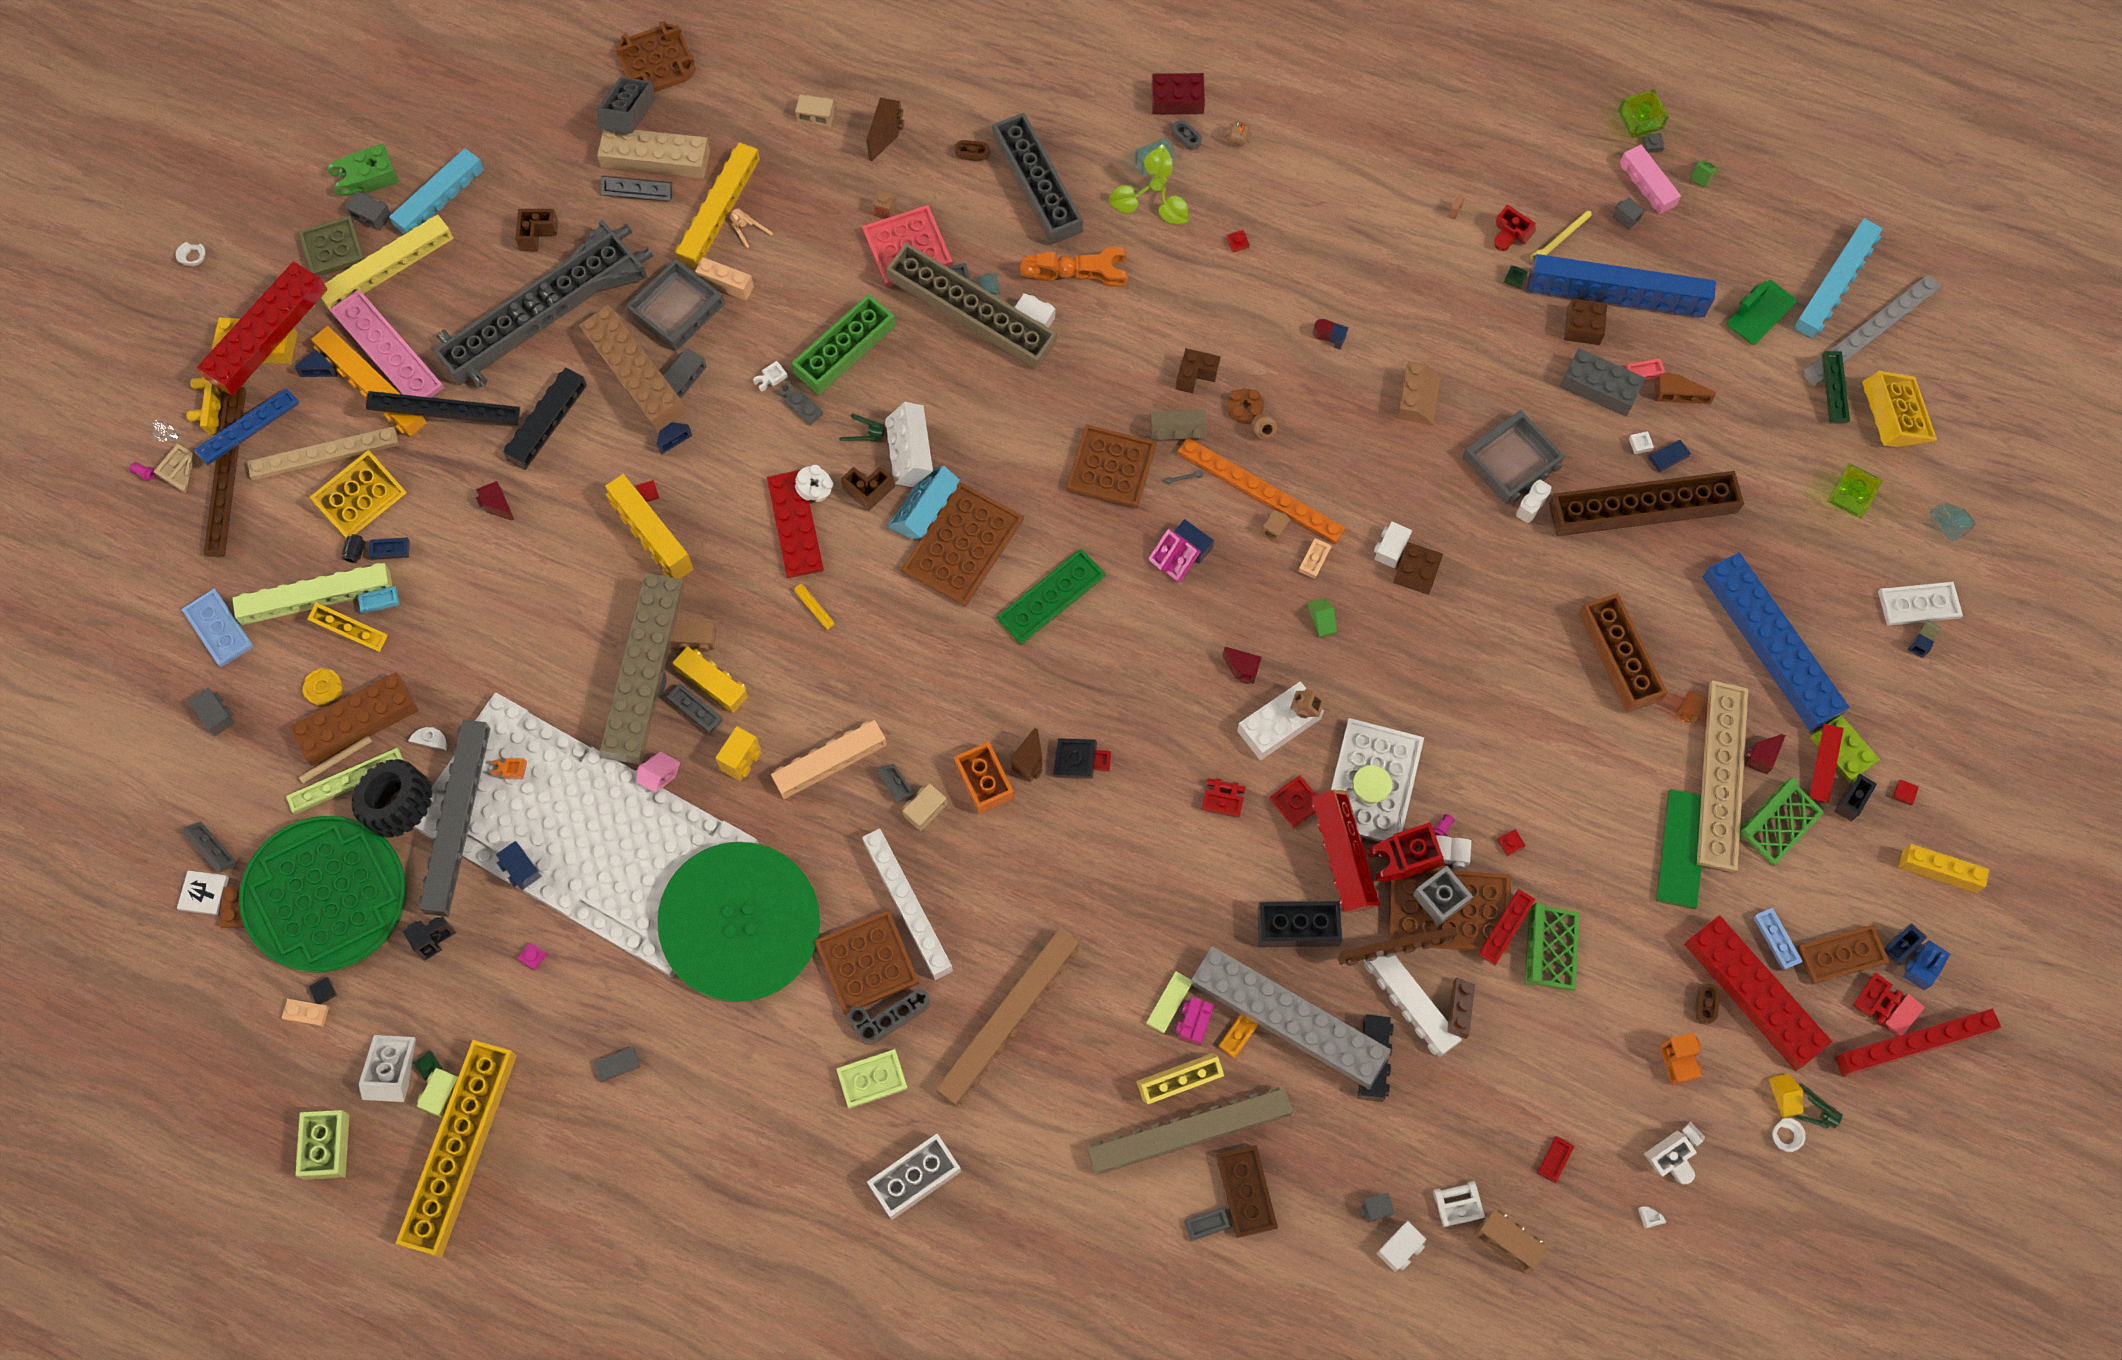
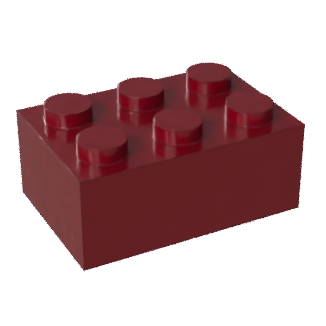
M1204 73L1152 74V115L1204 114Z

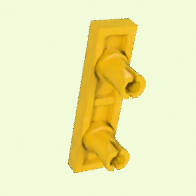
M203 377L192 378L191 387L194 390L205 389L202 409L187 411V419L190 422L200 421V427L209 435L216 434L219 425L218 417L223 390Z

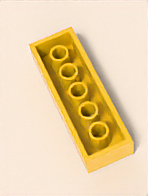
M624 474L605 485L607 491L605 495L610 501L611 508L615 512H619V517L625 525L628 524L630 526V531L635 538L639 537L643 548L646 551H650L651 557L657 565L660 564L662 566V571L666 577L681 579L694 570L688 553Z

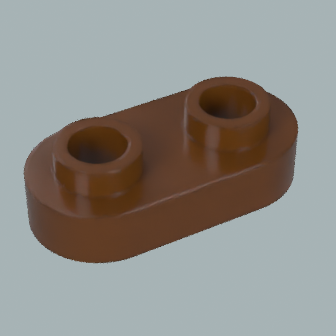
M960 140L955 144V154L961 159L985 160L989 156V146L985 142Z
M1711 983L1701 986L1697 993L1696 1018L1700 1023L1706 1025L1713 1023L1717 1019L1719 1011L1720 991L1717 986ZM1705 992L1710 994V998L1705 996ZM1704 1011L1708 1013V1018L1703 1016Z

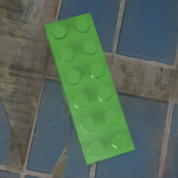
M868 294L791 363L793 373L818 395L822 394L896 327L895 316Z

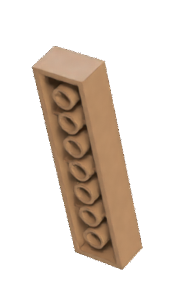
M609 305L579 324L586 338L657 432L688 412L679 396Z

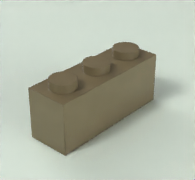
M1206 410L1151 412L1150 428L1152 440L1207 438Z

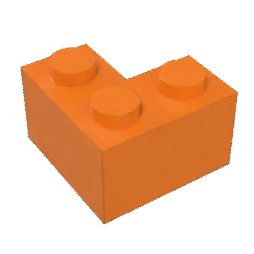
M1694 1032L1672 1037L1660 1045L1672 1086L1695 1081L1702 1077L1701 1065L1695 1058L1696 1055L1701 1053V1044L1699 1039L1695 1037Z

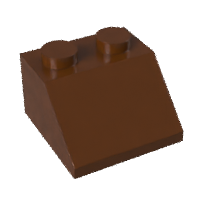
M1037 728L1032 730L1011 757L1012 770L1030 783L1034 778L1038 779L1043 771L1042 752Z

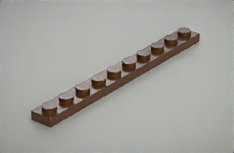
M240 387L233 396L225 392L220 432L243 417L246 389L244 387ZM239 445L218 458L215 463L204 546V555L206 557L225 556Z

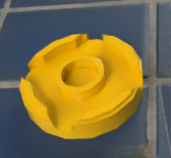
M322 668L314 670L307 675L302 686L304 697L311 704L327 706L339 698L343 683L333 670Z

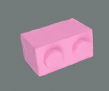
M659 752L655 756H651L647 762L639 765L636 771L638 775L635 782L656 793L675 779L680 762L663 752Z

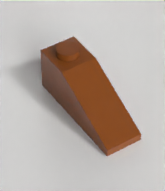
M1660 373L1655 382L1656 401L1711 404L1716 396V392L1679 374Z

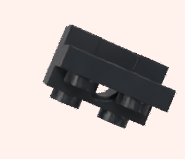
M442 916L432 919L427 926L421 920L413 922L407 926V929L403 930V933L413 951L425 961L442 951L439 943L456 934V931Z

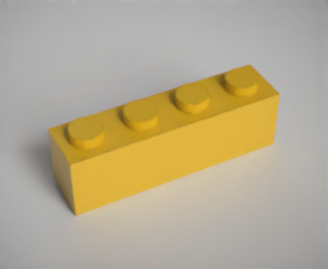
M687 646L672 663L678 673L733 714L748 698L747 688L741 682H734L729 673L724 670L722 672L718 670L717 665L710 659L706 661L703 655L695 648L692 650Z
M1913 844L1902 850L1898 867L1899 869L1973 893H1978L1986 887L1989 874L1988 868Z

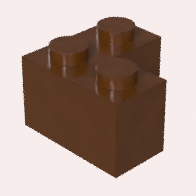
M518 209L515 240L520 251H538L539 236H557L558 219L554 209Z
M1185 348L1177 376L1176 390L1193 394L1197 378L1215 382L1221 356Z
M881 466L867 478L855 467H852L841 478L842 489L868 511L895 487L893 476Z

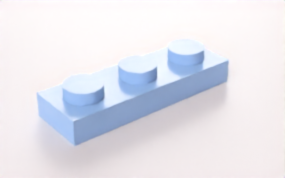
M1773 908L1753 917L1782 971L1802 962Z

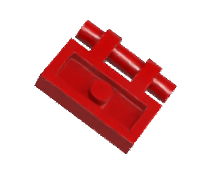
M1208 778L1206 786L1214 787L1213 791L1205 789L1201 810L1240 818L1244 797L1236 795L1237 792L1245 794L1246 786L1239 785L1238 782L1228 783L1221 781L1222 779L1219 778L1215 780ZM1219 789L1229 790L1231 794L1219 792Z
M1875 972L1852 1006L1869 1018L1874 1013H1877L1878 1018L1875 1022L1883 1026L1885 1021L1891 1018L1893 1009L1901 1003L1900 999L1903 996V992L1896 990L1894 994L1891 993L1889 990L1893 984ZM1885 998L1888 1003L1883 1008L1880 1004Z

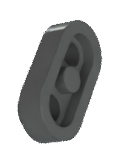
M1179 120L1173 124L1172 134L1184 146L1191 150L1201 146V135L1186 121Z

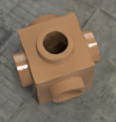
M1314 690L1296 691L1290 708L1300 718L1319 717L1325 699Z

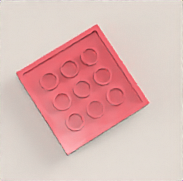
M929 205L862 226L863 233L886 287L894 285V283L887 280L886 268L906 242L947 267L953 265Z

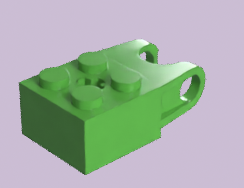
M384 143L349 154L328 166V172L331 176H345L344 179L334 186L335 192L341 196L355 194L356 192H365L367 194L399 183ZM337 167H340V168H341V169H338V170H336V171H333L334 168H337ZM348 187L345 190H339L340 188Z

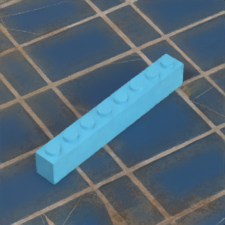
M1865 218L1862 220L1795 324L1794 329L1810 338H1813L1816 333H1821L1825 327L1823 321L1830 319L1833 311H1831L1832 307L1836 309L1842 300L1839 296L1846 294L1850 287L1847 285L1848 282L1853 283L1858 275L1855 271L1862 269L1866 262L1863 260L1864 257L1869 258L1874 250L1871 246L1873 244L1876 246L1882 236L1879 234L1883 229L1882 227Z

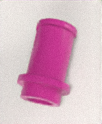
M133 462L129 468L131 473L141 476L145 481L155 478L154 469L150 466L146 467Z
M1445 813L1438 825L1433 828L1435 835L1447 837V832L1455 819Z

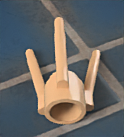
M735 209L730 215V219L733 221L731 225L737 231L746 248H749V245L739 226L744 227L747 223L749 225L754 224L769 235H773L770 230L750 218L741 209Z

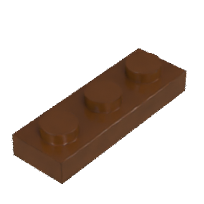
M1458 977L1453 981L1447 1032L1466 1039L1470 1034L1475 984Z

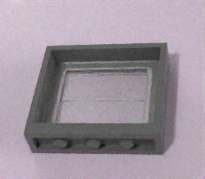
M675 259L659 275H656L647 287H643L640 293L628 302L626 308L630 317L676 352L725 305V302L720 292Z
M1520 410L1466 448L1462 458L1505 504H1508L1511 501H1517L1524 491L1529 492L1536 481H1544L1549 476V473L1552 471L1557 472L1563 466L1562 462L1565 456Z

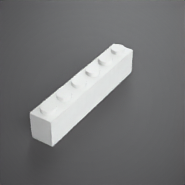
M1395 955L1388 958L1379 956L1376 960L1370 962L1363 960L1366 970L1370 974L1373 973L1375 975L1377 984L1381 989H1386L1390 995L1391 1002L1395 1006L1400 1007L1405 1020L1415 1026V1032L1421 1039L1424 1038L1429 1044L1428 1048L1433 1055L1437 1054L1440 1058L1460 1043L1462 1039L1447 1032L1448 1021Z

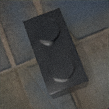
M1858 774L1849 784L1834 812L1852 822L1862 812L1877 783L1862 774Z

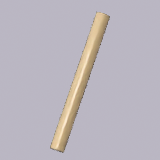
M367 735L301 775L299 779L302 783L307 782L373 741Z

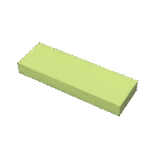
M1178 972L1174 973L1146 1025L1162 1034L1165 1033L1192 985L1191 979Z

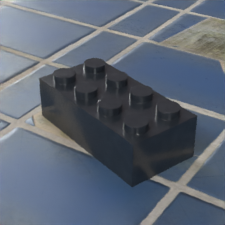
M1339 901L1259 902L1257 908L1259 947L1340 946L1342 942V927Z

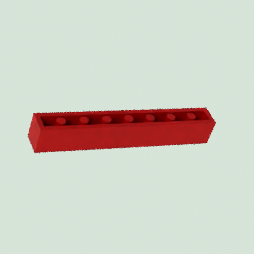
M1992 1008L1847 1051L1836 1056L1835 1060L1842 1077L1986 1035L2002 1027Z

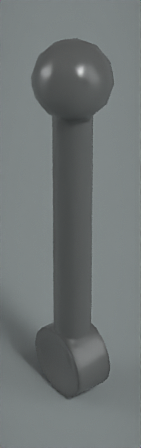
M1197 470L1196 473L1175 478L1168 477L1166 478V483L1171 484L1174 481L1192 477L1201 478L1203 472Z

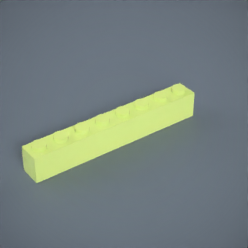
M376 563L370 567H359L348 572H336L330 576H318L308 581L300 580L294 584H283L276 588L261 589L250 594L242 593L239 596L232 597L235 618L241 625L311 610L315 602L329 606L358 599V594L392 587L390 570L386 564Z

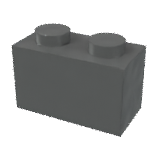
M359 192L354 194L345 207L349 216L378 231L382 229L391 215L386 203L381 200L376 201L368 194H361Z
M207 688L188 702L207 729L216 736L235 723L231 717L234 714L227 705L225 707L222 705L221 702L224 700L217 691L213 693Z

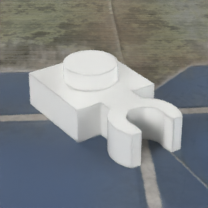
M776 361L762 370L763 376H756L753 381L755 385L762 382L763 384L759 386V390L764 391L768 384L774 387L786 379L788 375Z

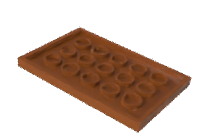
M960 482L901 571L966 607L1023 522L1024 516Z
M1432 869L1408 878L1390 881L1389 941L1456 927L1458 935L1453 939L1452 943L1448 945H1441L1439 943L1435 944L1432 948L1480 952L1511 901L1510 874L1451 870L1471 893L1473 898L1465 907L1438 926L1413 897V894L1419 886L1442 869ZM1511 941L1504 951L1505 954L1511 952Z

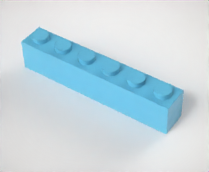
M464 148L389 216L393 226L405 235L413 228L432 218L451 199H454L463 188L467 187L475 177L482 173L484 168L480 159Z

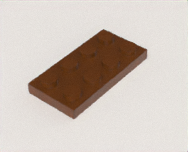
M1257 1145L1216 1154L1236 1238L1278 1229Z

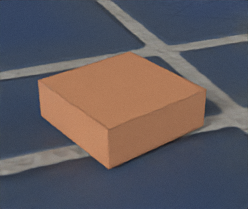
M1458 195L1451 207L1449 218L1454 219L1457 217L1462 208L1464 196Z

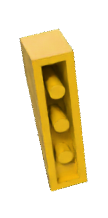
M315 602L307 619L378 652L381 651L388 637L387 634L317 602Z

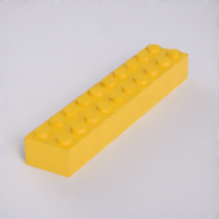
M472 1040L395 1244L435 1257H443L517 1057L511 1050Z

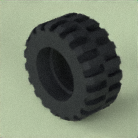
M402 759L385 760V763L380 762L376 764V767L370 768L367 771L368 773L359 779L360 783L356 784L354 788L355 794H352V811L355 818L377 836L392 838L394 835L396 837L404 835V832H410L415 825L418 826L421 823L422 817L427 815V809L432 803V800H430L432 798L431 783L423 773L408 761ZM400 790L395 800L384 807L389 797Z

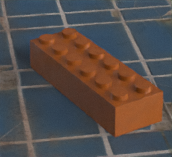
M1616 593L1584 604L1578 614L1626 712L1629 713L1661 702L1668 692L1619 594Z
M395 672L289 726L304 758L313 766L348 748L367 735L371 736L419 710L403 679Z

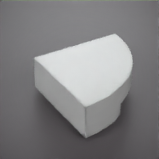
M1650 1207L1638 1208L1645 1229L1666 1223L1662 1214Z

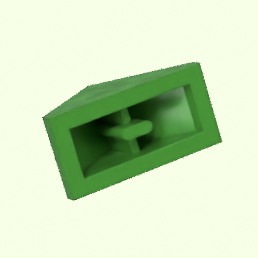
M1702 160L1697 163L1690 179L1705 188L1720 169L1709 161Z
M1326 598L1307 603L1319 638L1337 633L1334 607Z

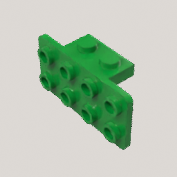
M1764 280L1760 286L1756 284L1750 291L1751 295L1743 297L1739 303L1741 306L1738 312L1727 322V326L1751 345H1756L1797 302L1795 297L1772 280L1767 282Z

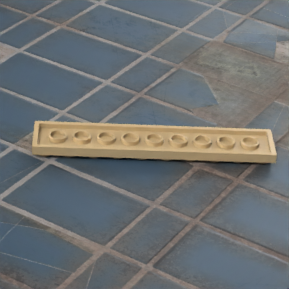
M1712 680L1709 682L1697 865L1734 873L1738 871L1748 689Z

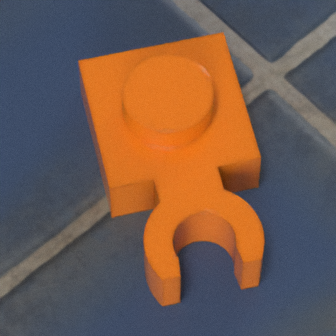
M506 758L505 763L499 760L492 761V764L498 766L497 770H490L493 776L498 777L502 775L504 779H524L527 761L524 758Z

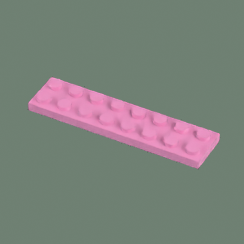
M359 289L329 309L332 315L401 394L432 397L444 389L443 384Z

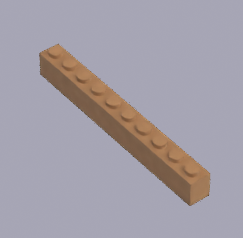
M1059 928L936 1088V1092L955 1107L959 1103L961 1105L965 1103L969 1097V1094H967L972 1087L975 1089L982 1080L980 1078L984 1071L988 1072L994 1064L992 1060L997 1054L1000 1056L1007 1047L1005 1043L1008 1039H1013L1019 1031L1017 1027L1020 1023H1025L1031 1016L1030 1010L1033 1006L1038 1007L1044 998L1042 997L1043 993L1046 990L1050 991L1056 982L1054 981L1058 974L1062 975L1068 967L1066 963L1069 959L1073 960L1080 950L1078 949L1079 942Z

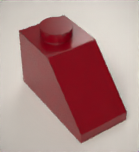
M498 481L476 489L479 495L476 497V500L480 507L484 506L487 513L508 520H514Z
M1225 646L1222 657L1235 679L1244 684H1254L1262 657Z
M1780 734L1759 741L1752 748L1749 747L1745 754V758H1747L1745 765L1767 775L1774 767L1786 735Z

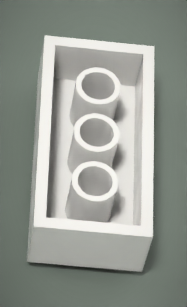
M904 402L886 418L885 425L887 427V440L890 448L894 484L914 487L929 475L933 468L924 406Z
M1301 681L1239 723L1237 732L1260 761L1322 718L1323 709L1319 717L1304 719L1298 717L1297 713L1290 708L1295 692L1306 689Z
M935 1134L867 1181L890 1219L893 1220L961 1173V1168L939 1135Z

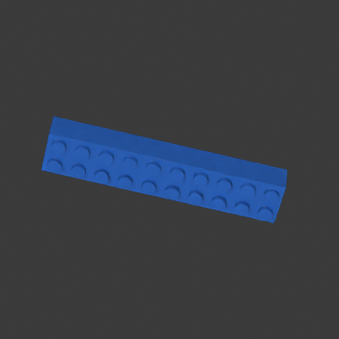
M1536 254L1529 272L1527 291L1535 294L1542 293L1568 297L1570 299H1583L1617 304L1624 307H1637L1643 310L1650 309L1659 312L1675 313L1677 315L1684 314L1705 318L1715 300L1716 280Z
M1738 552L1707 569L1703 579L1809 731L1812 732L1823 726V724H1827L1843 715L1850 708L1742 554Z

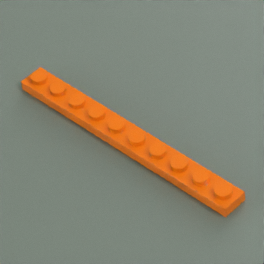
M1186 439L1178 450V455L1270 508L1285 513L1291 520L1335 545L1346 527L1192 439Z

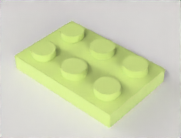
M895 1049L836 1069L848 1109L908 1089Z

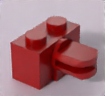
M1507 204L1496 217V226L1501 230L1494 238V245L1500 251H1506L1515 240L1525 245L1536 232V223Z

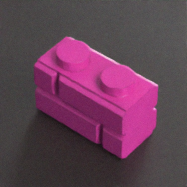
M1191 997L1190 1002L1185 1001L1182 1010L1185 1017L1183 1021L1179 1020L1176 1032L1179 1033L1178 1039L1201 1046L1214 1004Z

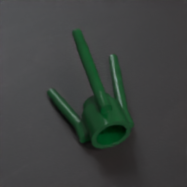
M852 413V419L869 425L868 434H871V436L839 438L841 441H877V438L882 439L885 424L877 423Z
M1800 1083L1799 1086L1810 1095L1807 1099L1822 1110L1820 1118L1823 1120L1820 1121L1797 1115L1796 1118L1821 1125L1826 1129L1829 1126L1836 1128L1840 1124L1843 1114Z

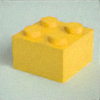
M736 726L715 758L720 770L738 781H741L743 777L746 778L751 770L750 766L752 763L756 762L761 756L758 739L751 733Z

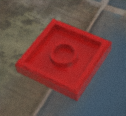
M1301 775L1269 798L1293 829L1315 813L1312 808V796H1315L1316 793Z

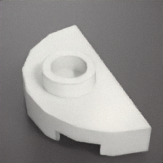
M432 727L417 730L408 740L410 744L447 752L448 744L445 736L440 730Z

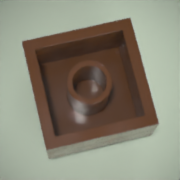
M1571 298L1566 311L1564 340L1600 345L1605 335L1607 303Z
M1407 542L1393 583L1429 595L1443 553Z

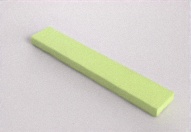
M397 747L287 795L286 798L292 813L296 815L353 790L356 784L360 783L359 779L365 776L370 768L376 767V764L380 762L385 763V760L390 759L403 760L400 750Z

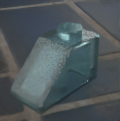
M1945 503L1930 512L1952 542L1966 535L1976 525L1965 509L1949 503Z

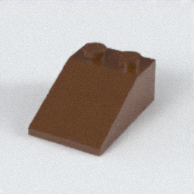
M880 97L866 140L869 161H873L898 137L900 130H903V109H901L900 101Z

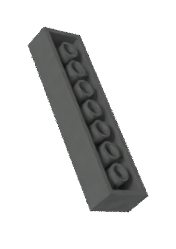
M1025 113L993 124V138L1050 244L1052 245L1082 233L1083 219Z

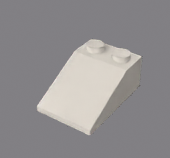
M374 1035L359 1082L362 1100L404 1102L410 1081L416 1042L415 1037Z

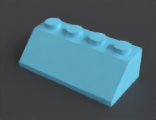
M945 466L933 468L929 475L915 485L887 527L910 539L924 537L928 531V526L936 520L937 513L947 504V498L957 489L956 485L960 480Z

